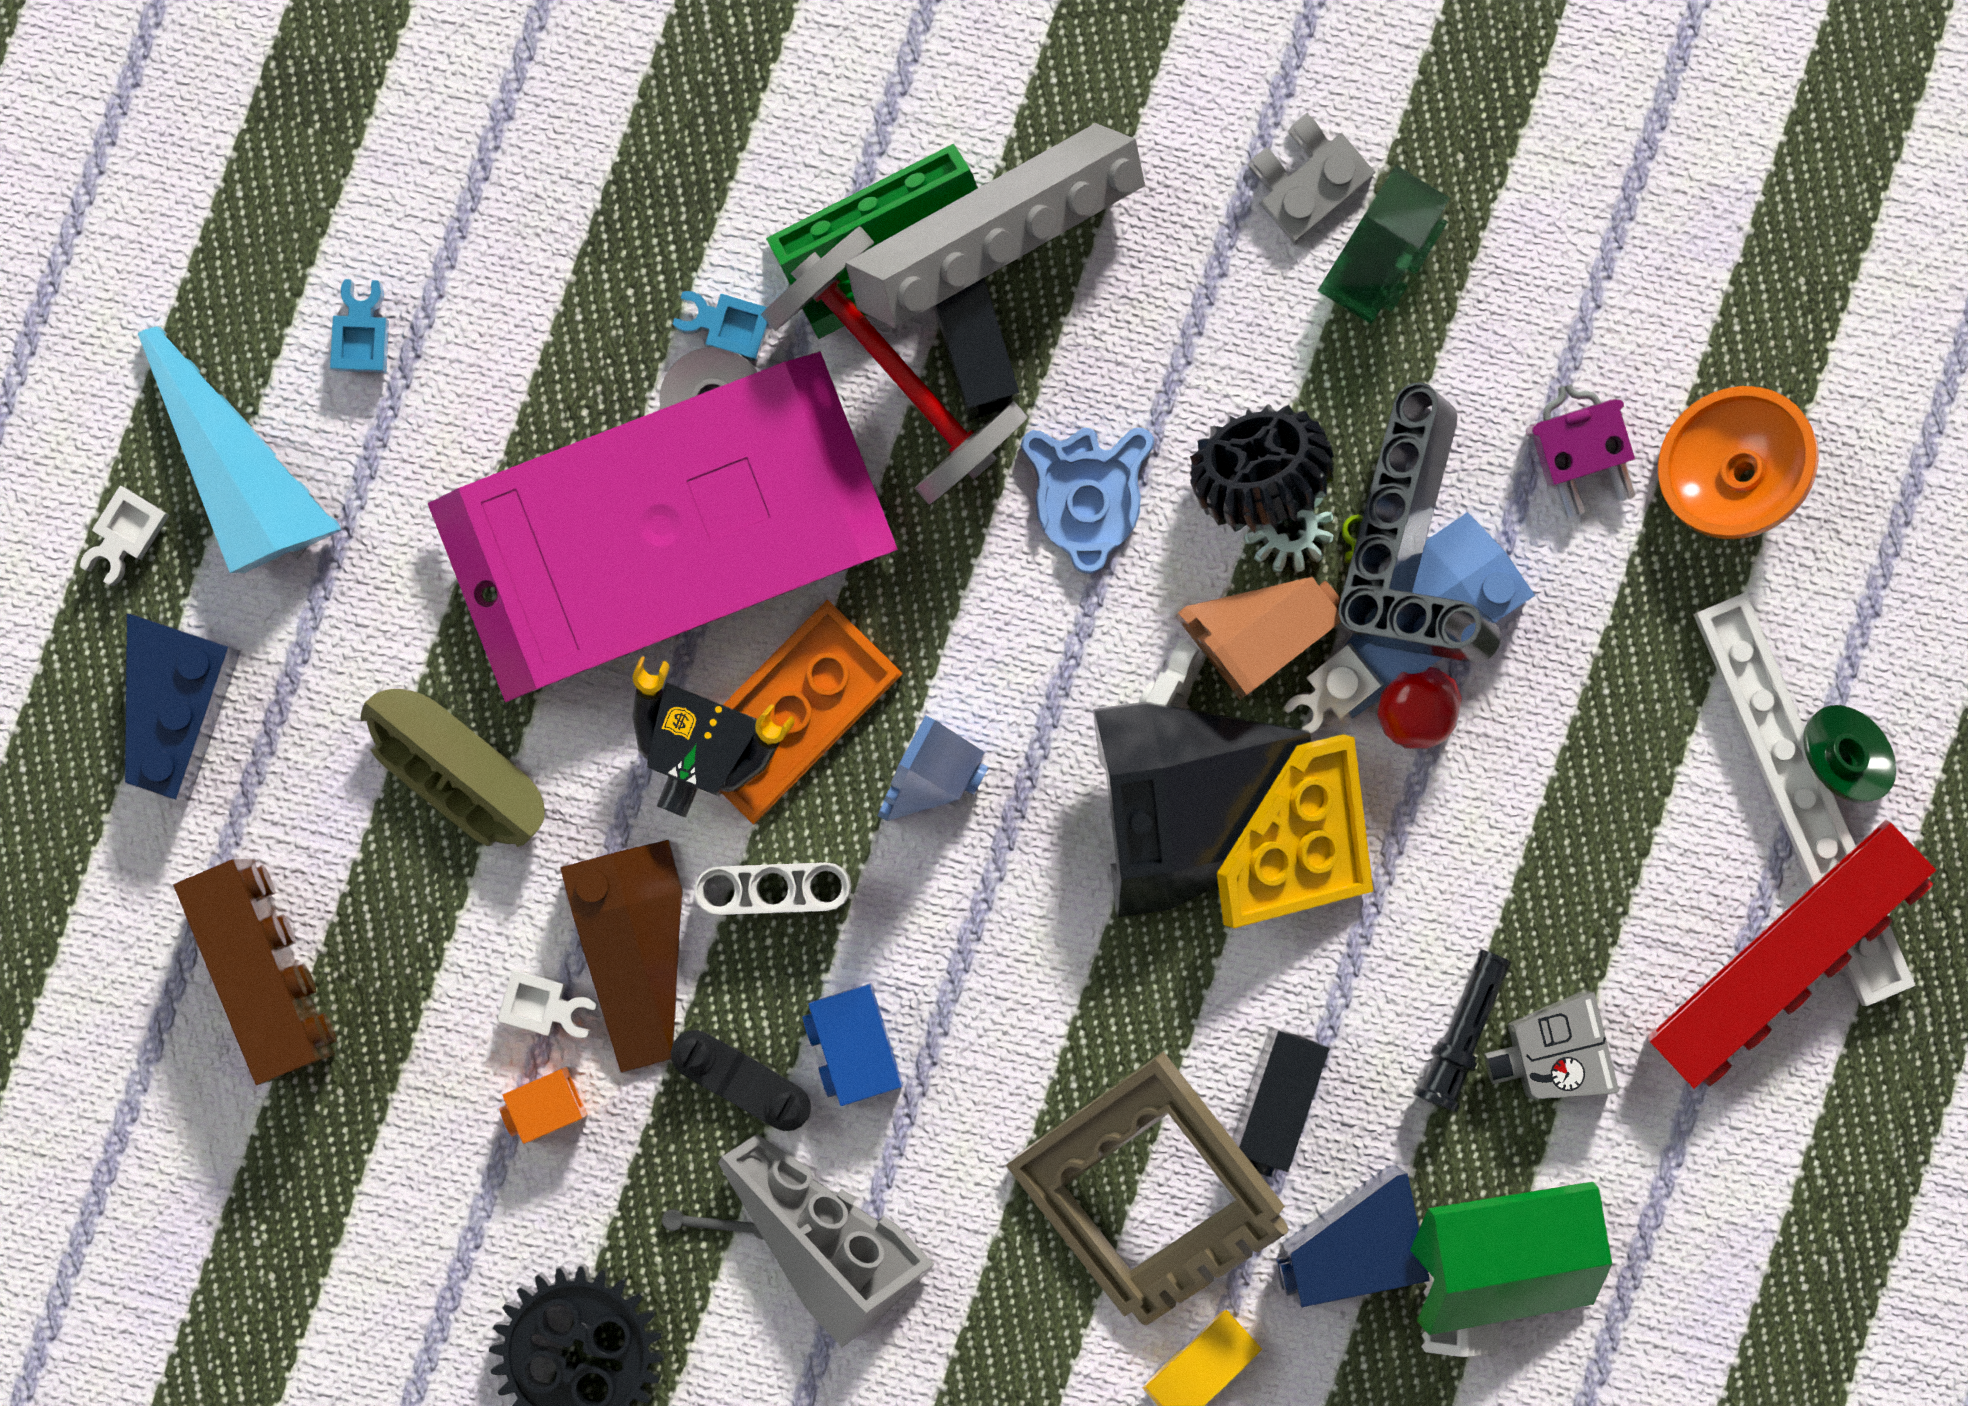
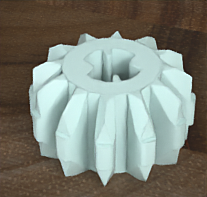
M1323 498L1315 499L1314 509L1321 503ZM1299 511L1297 522H1300L1302 530L1295 534V537L1298 539L1296 541H1289L1286 534H1277L1270 524L1262 525L1256 533L1250 532L1246 534L1244 541L1246 544L1263 541L1265 546L1254 556V559L1259 563L1265 560L1270 552L1276 554L1273 563L1274 572L1280 573L1283 570L1286 557L1289 556L1295 572H1302L1305 569L1302 551L1311 560L1319 562L1323 558V554L1312 541L1322 544H1330L1333 541V534L1317 529V526L1331 522L1333 514L1332 512H1323L1315 515L1313 511Z

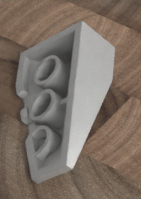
M758 1134L722 1156L718 1162L801 1302L841 1348L876 1324L934 1266V1263L897 1224L884 1216L878 1221L854 1206L853 1203L856 1199L854 1196L843 1189L838 1194L834 1193L812 1178V1172L809 1167Z

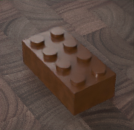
M232 859L173 884L255 1085L277 1080L335 1055L331 1044L337 1042L335 1031L328 1016L325 1013L318 1015L310 996L316 993L314 980L304 963L297 965L290 948L291 945L296 943L295 935L284 914L277 916L270 896L276 894L266 867L264 865L257 867L254 859Z

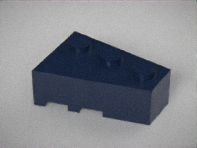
M127 613L125 783L175 800L190 801L241 650Z

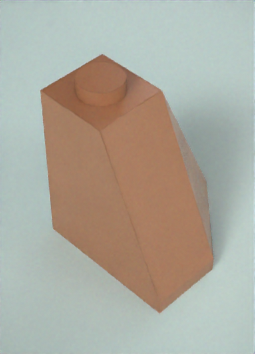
M1313 577L1189 605L1179 611L1175 617L1240 700L1341 622L1338 611L1341 599L1326 581L1318 585Z

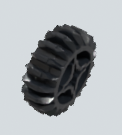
M1267 404L1260 412H1253L1248 407L1246 414L1241 417L1234 418L1228 415L1227 424L1223 427L1210 426V438L1198 440V451L1190 456L1192 463L1190 483L1199 506L1204 509L1206 515H1210L1216 521L1218 526L1228 524L1234 532L1241 530L1246 525L1256 533L1262 525L1270 524L1277 530L1280 521L1290 519L1297 522L1298 512L1301 510L1314 511L1315 499L1327 496V485L1334 480V462L1332 459L1334 453L1324 429L1320 427L1318 421H1313L1306 411L1295 413L1289 405L1284 406L1277 412L1270 404Z

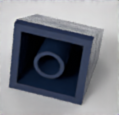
M1397 1165L1385 1167L1282 1243L1284 1257L1275 1258L1280 1285L1282 1290H1285L1286 1296L1293 1295L1301 1308L1430 1281L1428 1271L1410 1251L1418 1233L1419 1225L1408 1173Z

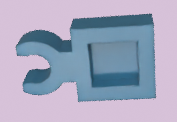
M344 279L341 285V297L343 302L349 307L348 316H333L330 369L345 372L386 373L389 320L387 318L374 317V311L381 306L384 299L383 286L378 280H372L370 296L366 300L358 301L354 298V282L351 279Z
M682 292L681 300L697 306L698 314L692 321L674 318L673 326L678 331L685 334H695L701 330L709 331L705 343L707 347L721 348L738 353L746 359L758 361L769 325L761 316V313L767 307L720 294L717 307L715 308L708 306L705 299L696 292Z

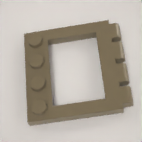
M1164 1051L1015 1155L1006 1164V1167L1122 1315L1125 1317L1132 1312L1143 1325H1149L1176 1306V1302H1184L1214 1282V1276L1220 1278L1252 1257L1253 1251L1260 1252L1288 1233L1287 1224L1279 1214L1285 1205ZM1169 1114L1236 1200L1131 1270L1065 1186Z

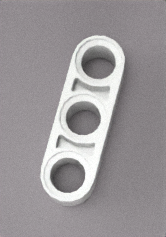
M833 863L719 866L709 868L700 874L695 883L694 893L700 907L708 913L716 915L828 911L839 908L849 898L852 885L850 876L845 869ZM831 871L841 880V893L832 902H823L813 894L812 883L815 876L820 872ZM770 873H778L783 876L788 884V894L778 904H770L760 896L759 884L762 878ZM717 875L726 876L734 885V897L725 906H717L707 898L706 886L709 880Z

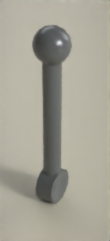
M677 1209L666 1211L662 1217L663 1226L670 1231H676L681 1226L753 1233L758 1239L763 1240L756 1225L752 1222L684 1216Z

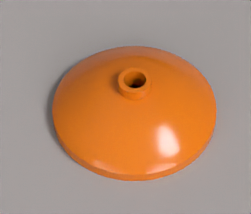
M1737 386L1722 389L1693 403L1670 427L1662 443L1658 460L1660 488L1671 510L1683 523L1693 530L1721 539H1741L1756 536L1784 522L1806 499L1818 470L1819 450L1817 439L1804 413L1785 396L1769 389L1754 386ZM1747 470L1755 471L1754 476L1749 481H1739L1743 472Z

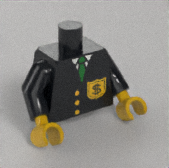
M645 657L639 659L632 675L633 683L636 687L632 718L638 752L648 760L647 768L668 776L656 805L657 807L686 818L698 788L720 797L723 791L737 792L766 771L780 741L794 726L795 720L792 716L789 717L783 727H779L770 719V713L774 709V705H769L761 716L756 719L667 682L662 690L670 670L669 664L663 661L659 675H651L644 669Z

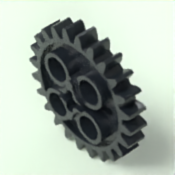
M581 1264L578 1267L575 1278L572 1279L569 1278L568 1272L563 1265L558 1266L554 1283H551L542 1272L535 1276V1283L538 1291L535 1293L525 1285L519 1287L517 1293L523 1305L520 1306L516 1303L506 1302L502 1309L512 1321L496 1322L493 1326V1330L505 1337V1341L494 1343L489 1347V1352L503 1356L504 1360L490 1370L491 1374L507 1375L508 1379L497 1391L499 1396L515 1393L518 1399L512 1406H634L632 1403L633 1399L648 1403L652 1395L642 1384L644 1382L658 1383L662 1376L657 1371L649 1368L650 1363L663 1361L665 1358L664 1352L651 1349V1343L663 1337V1330H648L646 1325L657 1314L656 1310L640 1312L637 1305L641 1302L644 1293L640 1291L628 1298L623 1294L628 1279L623 1277L614 1286L607 1284L608 1268L605 1267L598 1273L595 1280L589 1279L586 1264ZM563 1305L569 1308L574 1317V1324L571 1330L560 1332L549 1325L547 1311L550 1306ZM610 1321L619 1324L625 1333V1343L618 1348L604 1346L597 1334L601 1323ZM534 1334L541 1335L564 1347H571L576 1340L584 1342L583 1351L586 1354L618 1360L623 1364V1368L615 1370L589 1357H584L579 1365L570 1362L572 1358L571 1352L553 1346L535 1344L532 1341V1336ZM539 1356L551 1359L556 1365V1379L549 1383L536 1380L531 1374V1360ZM589 1373L601 1375L607 1381V1396L598 1400L587 1397L581 1388V1378Z

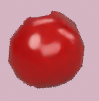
M1429 667L1422 673L1414 674L1401 672L1397 679H1394L1382 691L1377 717L1383 733L1393 743L1407 749H1428L1446 741L1456 728L1462 697L1455 680L1438 668Z

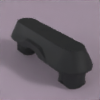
M689 1030L679 1035L674 1041L671 1049V1061L675 1069L685 1077L776 1129L794 1131L802 1127L808 1120L811 1112V1102L807 1093L800 1086L782 1077L767 1066L700 1030Z

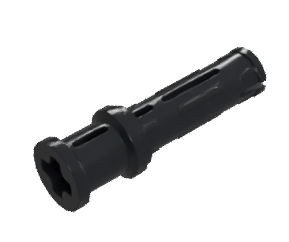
M1480 949L1473 971L1460 998L1443 1042L1437 1041V1044L1432 1046L1430 1053L1434 1058L1422 1086L1415 1087L1413 1095L1449 1111L1458 1112L1460 1105L1456 1100L1468 1072L1475 1071L1477 1066L1475 1062L1477 1057L1473 1053L1491 1013L1502 982L1512 964L1511 961Z

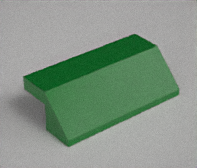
M953 143L767 237L766 240L791 286L796 281L791 273L814 252L822 258L859 226L874 241V244L870 247L872 248L978 189V186L969 166ZM846 269L838 277L841 281L838 287L856 306ZM813 299L802 309L818 340L844 327V324L822 300L816 302Z
M1592 1181L1428 1208L1410 1249L1434 1278L1417 1322L1428 1335H1434L1594 1305L1612 1266L1599 1187Z

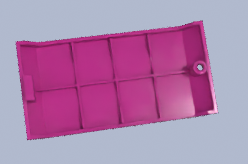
M821 351L769 367L472 482L427 503L505 702L898 550ZM487 587H493L497 591V598L493 602H487L483 598V591Z

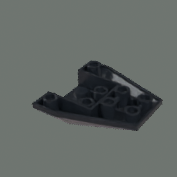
M1146 701L1093 709L1098 760L1106 770L1116 863L1110 864L1116 916L1119 918L1171 910L1217 887L1218 870L1297 745L1311 742L1310 732L1303 729Z

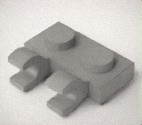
M1308 113L1304 114L1287 131L1310 157V160L1289 177L1280 161L1268 147L1258 153L1247 165L1271 192L1259 204L1292 243L1297 241L1376 173L1342 132L1329 142L1319 125Z

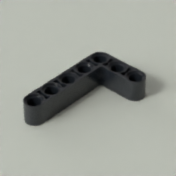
M1422 382L1412 383L1405 386L1398 393L1393 404L1340 600L1339 617L1347 629L1375 646L1471 663L1483 662L1496 653L1501 640L1499 627L1490 617L1474 605L1464 601L1412 593L1458 417L1455 407L1430 385ZM1432 405L1430 414L1425 419L1419 421L1421 413ZM1419 455L1416 465L1411 470L1405 472L1408 462ZM1405 506L1403 515L1392 523L1394 513L1399 508ZM1391 556L1389 567L1378 574L1381 563ZM1378 606L1375 618L1365 625L1367 614ZM1426 615L1424 626L1419 631L1413 633L1415 622L1421 616ZM1476 623L1473 635L1461 642V635L1468 625Z

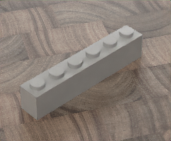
M1095 123L845 262L857 310L896 328L1144 187L1145 182L1136 139Z

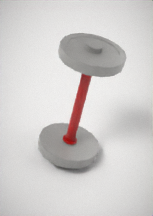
M859 226L822 258L814 252L791 273L796 281L761 313V316L776 331L813 299L816 302L822 300L950 444L951 447L948 449L950 455L914 488L930 505L967 473L972 479H975L997 459L992 451L1008 438L1028 416L1015 401H1012L975 433L972 429L966 432L868 319L857 310L853 302L838 287V284L841 282L838 277L847 269L845 262L865 252L874 244V241Z

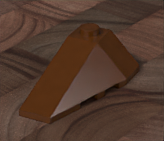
M669 839L560 867L574 922L620 1072L623 1073L670 1060L675 1034L676 986L683 889Z

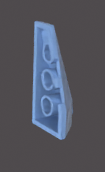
M925 715L898 765L891 782V787L884 798V803L877 816L886 821H892L961 799L964 791L974 795L989 768L980 763L985 752L941 723Z

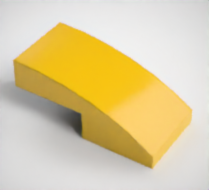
M1226 1309L1218 1313L1184 1349L1177 1351L1142 1389L1158 1406H1205L1258 1355L1262 1348Z

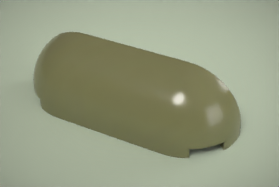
M387 689L374 694L364 703L360 718L361 721H367L370 735L375 743L370 750L375 758L473 839L486 846L499 842L503 844H516V847H520L528 842L539 830L544 820L545 807L542 796L533 781L437 702L415 691Z

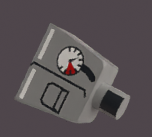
M1578 992L1510 1022L1508 1030L1512 1047L1484 1053L1485 1064L1492 1085L1521 1078L1525 1096L1531 1099L1602 1095L1619 1092L1595 992Z

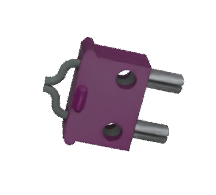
M1572 384L1558 388V397L1544 408L1543 421L1531 424L1526 428V434L1533 437L1547 486L1558 485L1568 517H1576V514L1581 515L1585 512L1575 478L1607 468L1617 500L1626 501L1627 499H1632L1635 496L1626 462L1635 460V456L1621 414V409L1624 407L1623 401L1616 398L1601 402L1594 392H1578L1573 388ZM1566 391L1574 399H1590L1594 404L1551 418L1552 410L1562 405L1565 401ZM1609 437L1616 443L1615 451L1612 454L1605 448V443ZM1559 453L1566 460L1565 467L1562 470L1556 467L1554 461Z

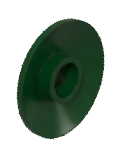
M1843 705L1826 706L1811 716L1805 726L1803 742L1807 760L1818 779L1831 792L1850 802L1867 804L1884 797L1894 785L1897 768L1893 749L1887 737L1875 722L1860 711Z

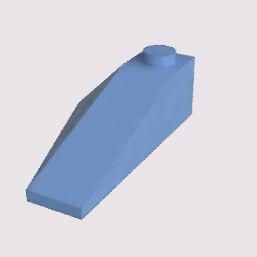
M1468 512L1426 540L1412 593L1467 602L1474 605L1495 623L1535 596L1507 553ZM1378 606L1373 608L1365 618V625L1375 618ZM1426 615L1421 616L1415 622L1413 633L1419 631L1424 626ZM1476 623L1468 625L1461 635V642L1473 635ZM1353 633L1344 647L1351 643L1384 684L1348 712L1351 718H1354L1378 702L1382 691L1394 679H1397L1401 672L1409 674L1421 673L1443 657L1375 646Z

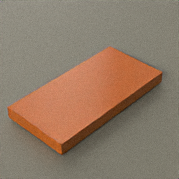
M828 599L723 704L756 719L761 716L769 705H774L775 707L770 713V719L779 727H783L790 716L795 720L794 726L780 741L766 771L737 792L723 791L722 793L753 825L903 675Z

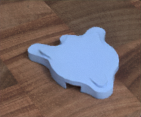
M1082 428L1068 439L1062 441L1055 440L1048 434L1037 430L1026 433L1022 438V453L1033 465L1037 475L1038 488L1035 501L1037 518L1042 530L1054 544L1069 555L1074 568L1081 573L1094 574L1099 572L1104 567L1108 555L1127 539L1136 525L1140 514L1141 501L1138 472L1154 446V437L1144 428H1133L1110 450H1103L1099 447L1097 434L1091 428Z

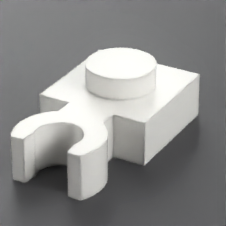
M120 485L92 531L105 539L100 546L89 549L83 555L80 567L91 572L99 559L107 558L111 568L103 582L115 586L124 576V558L127 553L142 560L168 519L169 514Z
M1180 640L1171 655L1168 669L1165 673L1160 672L1156 681H1151L1145 687L1139 702L1146 701L1183 708L1192 692L1188 687L1192 679L1201 670L1206 655L1199 652L1198 648Z
M1349 643L1307 677L1316 690L1313 693L1303 692L1295 695L1287 702L1284 709L1289 713L1297 708L1298 705L1304 704L1309 706L1313 711V720L1303 730L1313 733L1324 723L1326 710L1330 707L1341 719L1384 683L1353 645Z
M513 969L497 1022L546 1036L551 1035L554 1022L562 1024L564 1030L571 1036L585 1038L590 1035L591 1030L576 1025L573 1020V1014L579 1007L597 1010L599 1003L585 996L576 997L570 1001L561 999L565 988L564 983Z

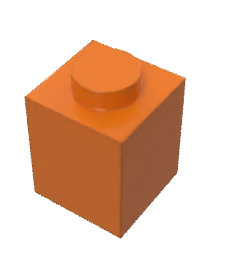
M567 1066L502 1094L506 1105L499 1107L507 1131L511 1137L519 1134L523 1144L576 1122L588 1115Z

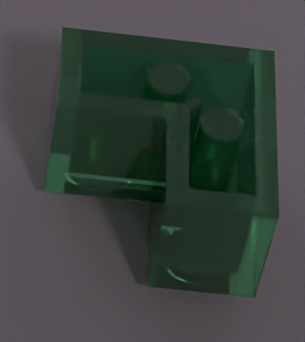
M1396 165L1317 291L1369 324L1373 323L1382 307L1392 312L1408 287V284L1400 280L1406 269L1416 275L1446 227L1448 221L1440 217L1450 197Z

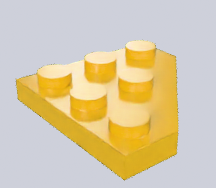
M1342 734L1297 745L1217 872L1224 925L1234 929L1374 892L1354 737Z

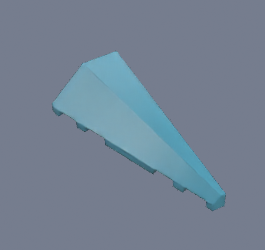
M156 326L138 332L230 573L245 574L290 551H300L341 531L339 523L333 517L328 516L309 495L311 492L302 482L296 480L275 457L274 451L225 397L218 394L201 376L200 370L191 360L185 358L165 336L166 332L161 327Z

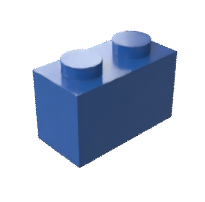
M872 983L808 1003L811 1014L802 1016L811 1046L821 1044L827 1065L818 1067L828 1098L837 1095L841 1107L903 1086Z

